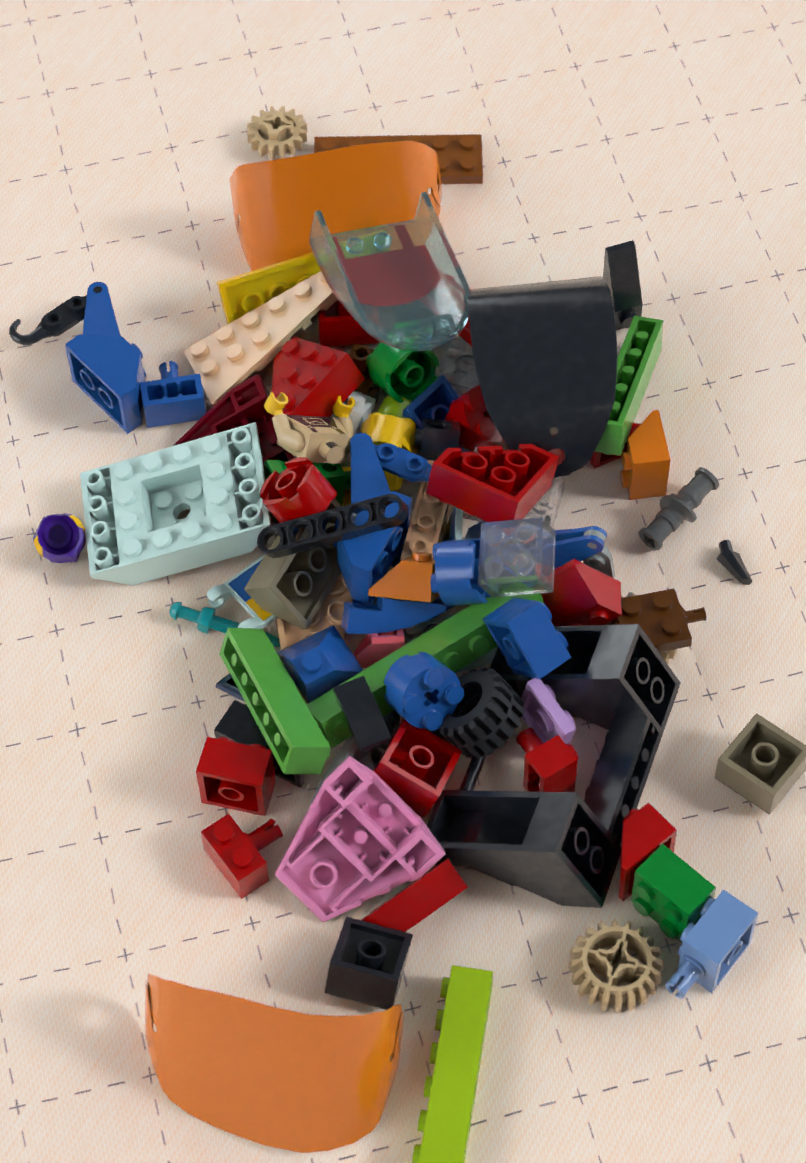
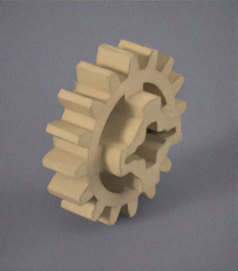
M270 106V112L266 113L261 109L260 117L253 115L251 117L252 123L247 124L248 143H251L253 151L259 149V156L261 157L266 153L269 154L270 159H273L275 155H279L281 159L285 158L286 153L294 156L295 148L302 150L303 142H307V123L303 122L302 114L296 116L295 109L286 112L285 106H281L280 110L275 111V108Z

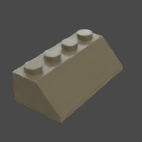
M334 499L326 510L341 507V505ZM332 519L327 523L325 528L327 534L335 532L334 525L337 519ZM302 527L298 530L296 534L298 542L304 541L308 537L309 527ZM277 535L269 549H274L278 546L280 542L279 535ZM332 543L279 558H271L265 554L244 590L262 610L301 629H308L341 574L337 563V548Z

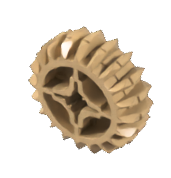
M616 919L612 920L611 927H607L600 921L597 931L588 927L585 931L586 937L579 936L576 939L577 947H573L570 953V957L573 959L569 962V970L573 972L571 981L573 985H579L578 993L580 996L589 994L588 1003L590 1006L597 1001H601L603 1012L608 1008V1004L615 1005L614 1009L618 1014L621 1012L622 1005L626 1004L627 1008L632 1012L635 1009V1000L645 1005L648 1000L647 994L651 996L656 994V984L662 982L663 975L660 971L663 970L664 961L659 959L661 956L660 947H653V935L643 938L644 929L642 926L633 931L631 930L630 921H627L624 927H619ZM607 946H614L613 948L608 949V950H606V949H601V948L607 947ZM627 949L633 951L643 964L638 963V959L631 957ZM621 956L620 965L612 976L614 963H617L618 957ZM589 967L595 968L594 972L603 975L606 983L598 980ZM622 982L632 983L626 986H618Z

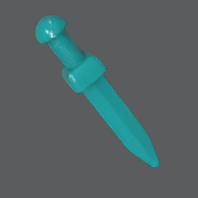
M175 602L169 609L170 616L174 620L181 618L197 623V629L206 634L209 633L210 629L226 634L228 627L238 628L240 624L216 616L215 609L211 607H203L201 611L182 606V602ZM265 631L273 646L280 647L279 638Z

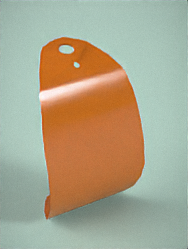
M410 140L354 145L301 156L243 164L238 166L230 177L237 235H239V240L251 271L328 248L325 240L336 238L337 243L341 244L380 231L385 233L390 253L403 251L394 231V228L402 226L405 227L414 248L425 247L435 232L440 215L442 185L437 153L426 144ZM429 187L431 188V193H430V194H428V188H429Z
M148 974L147 981L145 982V1038L153 1068L166 1096L189 1115L238 1137L265 1146L300 1153L330 1151L355 1143L372 1132L380 1122L399 1067L404 1020L401 1004L392 1006L384 1011L364 1015H310L268 1006L220 992L194 988ZM153 1023L156 1025L157 1032L153 1030Z

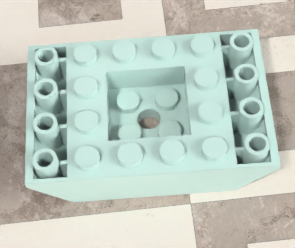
M255 422L80 473L90 576L93 579L134 586L251 553L257 547L259 533L264 528L272 525L270 511L265 507L260 497V490L265 482L258 429ZM190 510L186 518L177 519L180 512Z

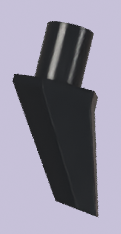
M730 540L721 541L719 543L721 553L717 560L740 583L750 585L752 579L740 554L733 551Z

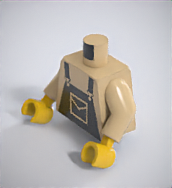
M272 392L265 401L264 408L268 413L274 415L272 422L277 436L276 444L297 458L306 457L314 463L341 464L344 461L345 454L350 451V440L354 436L353 422L349 418L355 406L354 398L350 397L347 405L341 402V396L339 395L333 407V413L339 417V419H336L335 417L283 414L282 410L288 403V397L285 393L281 392L275 398Z

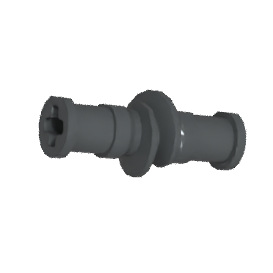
M699 467L695 471V476L687 485H684L677 495L672 493L671 495L663 496L659 504L661 510L647 528L643 527L639 530L638 534L641 540L649 548L660 550L663 547L664 540L679 528L684 519L692 523L696 521L697 517L693 509L702 503V500L711 490H716L719 487L717 478L709 470Z

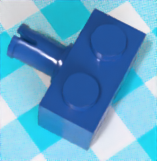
M169 361L170 372L167 371L166 362L159 366L160 380L140 382L147 428L198 421L206 414L200 374L179 377L177 363Z

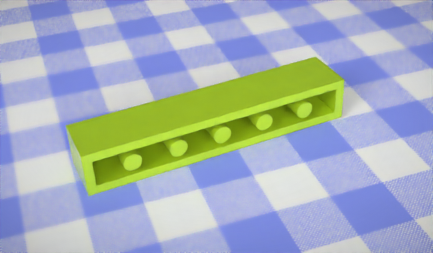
M451 965L450 977H443L440 998H446L444 1010H437L435 1030L440 1031L439 1043L432 1042L429 1064H435L433 1076H426L423 1097L429 1098L427 1110H420L418 1132H423L421 1145L415 1144L412 1163H465L492 994L493 971Z

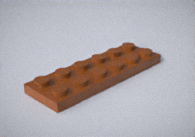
M482 134L314 137V153L369 143L408 140L426 144L436 151L441 184H483Z

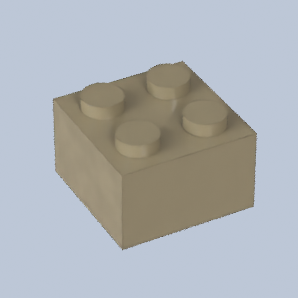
M756 713L718 758L715 779L770 815L806 771V745Z

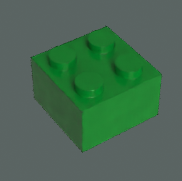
M662 844L635 871L631 902H633L634 908L644 917L649 916L657 922L659 928L667 937L671 939L676 938L679 942L683 943L680 940L683 931L689 923L692 922L696 925L702 917L700 911L710 897L714 898L716 887Z

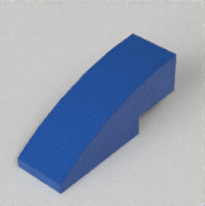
M377 597L376 605L345 602L341 627L347 634L391 632L430 620L445 612L447 605L440 598L431 603Z

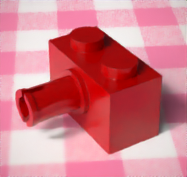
M531 727L520 732L516 737V742L526 753L523 787L526 791L574 792L577 762L579 760L574 747L570 743L565 744L559 735L543 743Z
M227 814L200 831L205 852L241 899L269 882L267 862L259 851L283 837V833L274 819H269L268 822L247 834L240 829L230 814Z

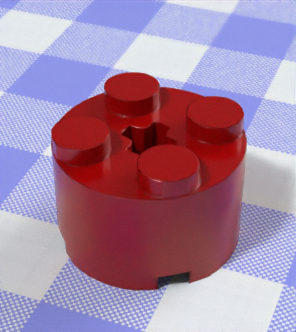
M480 385L473 387L451 402L449 413L446 414L445 420L460 423L459 446H464L470 452H477V447L496 446L504 441L488 414Z
M298 457L286 462L284 465L287 469L280 474L275 470L267 478L260 490L262 502L279 523L325 511L337 495L336 490L306 457Z

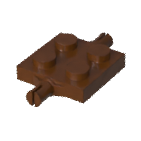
M673 588L621 598L622 615L615 618L614 625L639 624L658 652L690 647L692 645V637L688 623L706 621L707 617L704 607L685 611L680 605Z

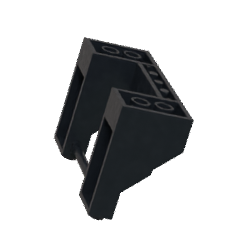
M639 624L554 626L555 630L560 631L568 642L566 649L571 658L541 678V681L544 685L547 684L552 688L556 701L563 711H568L574 718H582L609 730L605 736V743L599 759L596 761L589 787L585 791L584 800L578 793L474 790L487 754L482 758L472 757L460 789L442 790L433 806L427 823L428 829L446 852L434 865L449 859L453 866H468L506 884L518 886L561 906L603 907L621 856L623 819L631 810L638 807L681 684ZM497 647L490 668L494 669L522 697L527 682L533 678L514 674L500 648Z

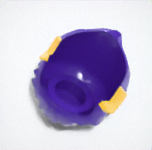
M72 514L47 515L42 518L33 537L34 545L41 557L53 563L77 562L86 544V529L81 521Z

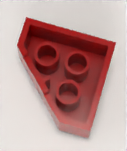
M293 337L283 345L282 350L274 357L271 393H274L275 398L281 392L285 393L288 397V403L282 410L283 414L330 417L333 414V407L339 395L343 403L365 378L348 353Z
M519 444L517 450H503L501 445L477 447V452H462L460 447L447 448L432 464L426 494L511 533L552 486L559 456L533 444Z

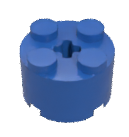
M483 538L443 541L433 545L432 554L435 561V573L431 575L430 584L433 593H439L445 605L482 604L488 602L485 599L486 597L492 596L494 566L493 563H487L485 554L491 552Z
M418 652L419 654L412 656L404 655L393 663L385 676V701L395 712L414 727L435 731L442 726L443 718L448 713L452 715L458 703L462 701L464 690L460 686L456 674L431 654Z

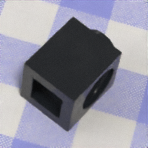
M423 418L422 428H416L414 441V446H419L420 456L437 459L447 448H459L460 423L457 421Z

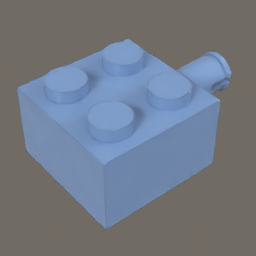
M724 889L716 899L710 897L700 911V915H702L696 925L692 922L689 923L680 937L683 943L677 952L680 956L678 970L665 984V987L671 994L676 989L678 990L675 995L677 998L683 999L695 982L713 993L752 941L758 912Z

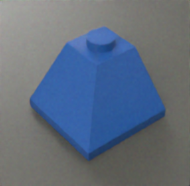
M334 625L277 652L307 704L363 671Z

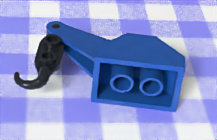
M94 282L90 284L86 296L71 297L44 315L36 329L29 334H18L17 327L21 324L20 319H16L9 328L11 339L17 344L32 345L44 338L59 336L84 320L83 334H79L65 344L73 382L127 434L142 425L144 407L140 382H145L146 377L141 360L143 354L136 344H130L120 335L108 286L105 283Z

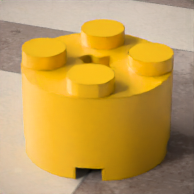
M373 412L369 414L368 419L361 425L359 433L369 435L374 445L388 443L414 454L418 452L419 446H414L416 423L409 418H399Z

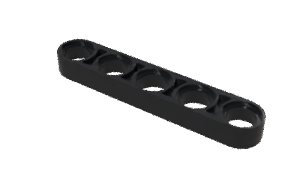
M385 494L268 526L259 533L257 545L267 556L279 558L396 527L406 520L409 509L399 496ZM392 503H398V513L391 518H387L385 516L387 506ZM362 511H368L369 518L367 522L357 526L355 524L356 516ZM332 519H338V529L331 534H327L325 531L327 523ZM302 527H309L308 537L304 541L298 542L296 540L298 530ZM278 534L280 536L278 546L274 549H268L267 542L269 538Z

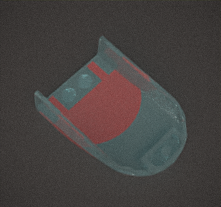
M422 192L420 195L414 220L330 234L321 210L315 211L309 244L316 261L336 298L368 334L376 340L397 349L427 351L450 343L463 331L469 317L468 301L470 288L427 192Z

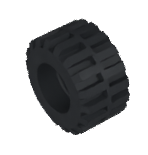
M481 667L478 670L472 669L467 674H462L458 677L460 686L464 690V697L458 703L452 715L448 713L443 718L442 726L437 729L445 739L462 751V755L468 758H482L485 754L490 755L497 748L505 745V742L515 734V729L521 723L520 718L524 715V709L522 708L524 702L520 695L494 669H487L486 667Z

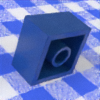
M513 597L482 618L514 674L541 679L571 658L566 649L568 647L566 638L560 631L555 630L550 621L552 619L550 610L540 601Z

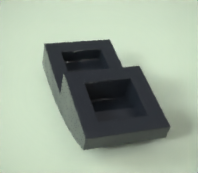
M364 675L333 687L334 696L361 753L392 740Z

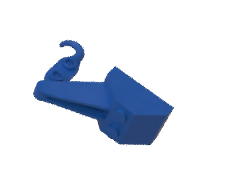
M357 433L350 440L351 504L385 494H395L407 504L409 509L408 516L401 525L334 543V547L337 548V563L351 598L369 604L373 596H368L369 589L387 574L406 540L411 522L412 498L396 491L391 492L383 470L411 482H429L432 466L425 458L388 443L374 445L369 435ZM389 504L385 510V516L387 518L395 516L398 513L399 504ZM362 511L356 516L355 524L357 526L367 522L369 518L368 511ZM338 519L336 520L334 525L335 531L338 529L339 526Z

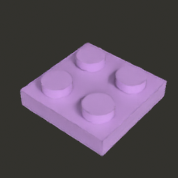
M536 678L528 681L521 697L524 702L522 706L524 709L523 720L528 727L535 730L534 732L543 743L557 735L560 736L565 744L570 743L576 730L571 714L566 710L563 711L556 701L554 691L549 685H544L541 679Z

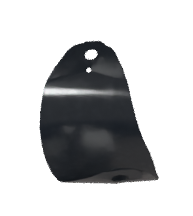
M602 276L472 289L468 301L472 350L478 380L489 416L510 450H517L519 444H533L548 452L552 449L563 450L565 460L560 465H557L554 478L569 476L572 472L583 468L592 458L605 431L615 401L617 335L611 291L607 281ZM552 427H556L558 430L554 436L550 433Z

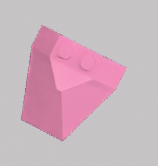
M349 756L324 779L275 875L322 922H325L362 905V902L379 894L384 895L394 887L422 877L446 852L423 820L373 770Z

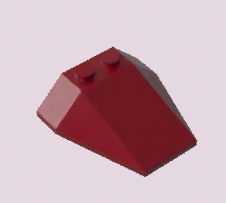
M258 374L232 388L173 445L175 446L255 422L258 429L263 467L265 460L290 461L297 458L276 444L277 436L272 422L273 416L264 408L265 401L270 393Z

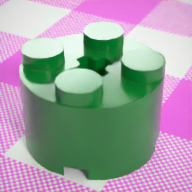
M395 330L379 343L373 353L368 355L366 366L369 368L371 380L395 401L403 403L404 401L401 397L413 401L437 379L435 371L436 366L439 367V360L434 352L412 335Z

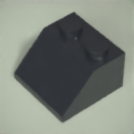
M346 916L329 964L324 993L386 1010L394 1006L400 988L413 934Z

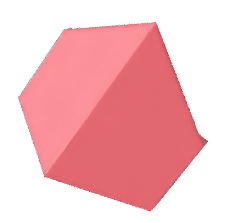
M403 629L367 634L353 652L360 666L368 668L403 647Z

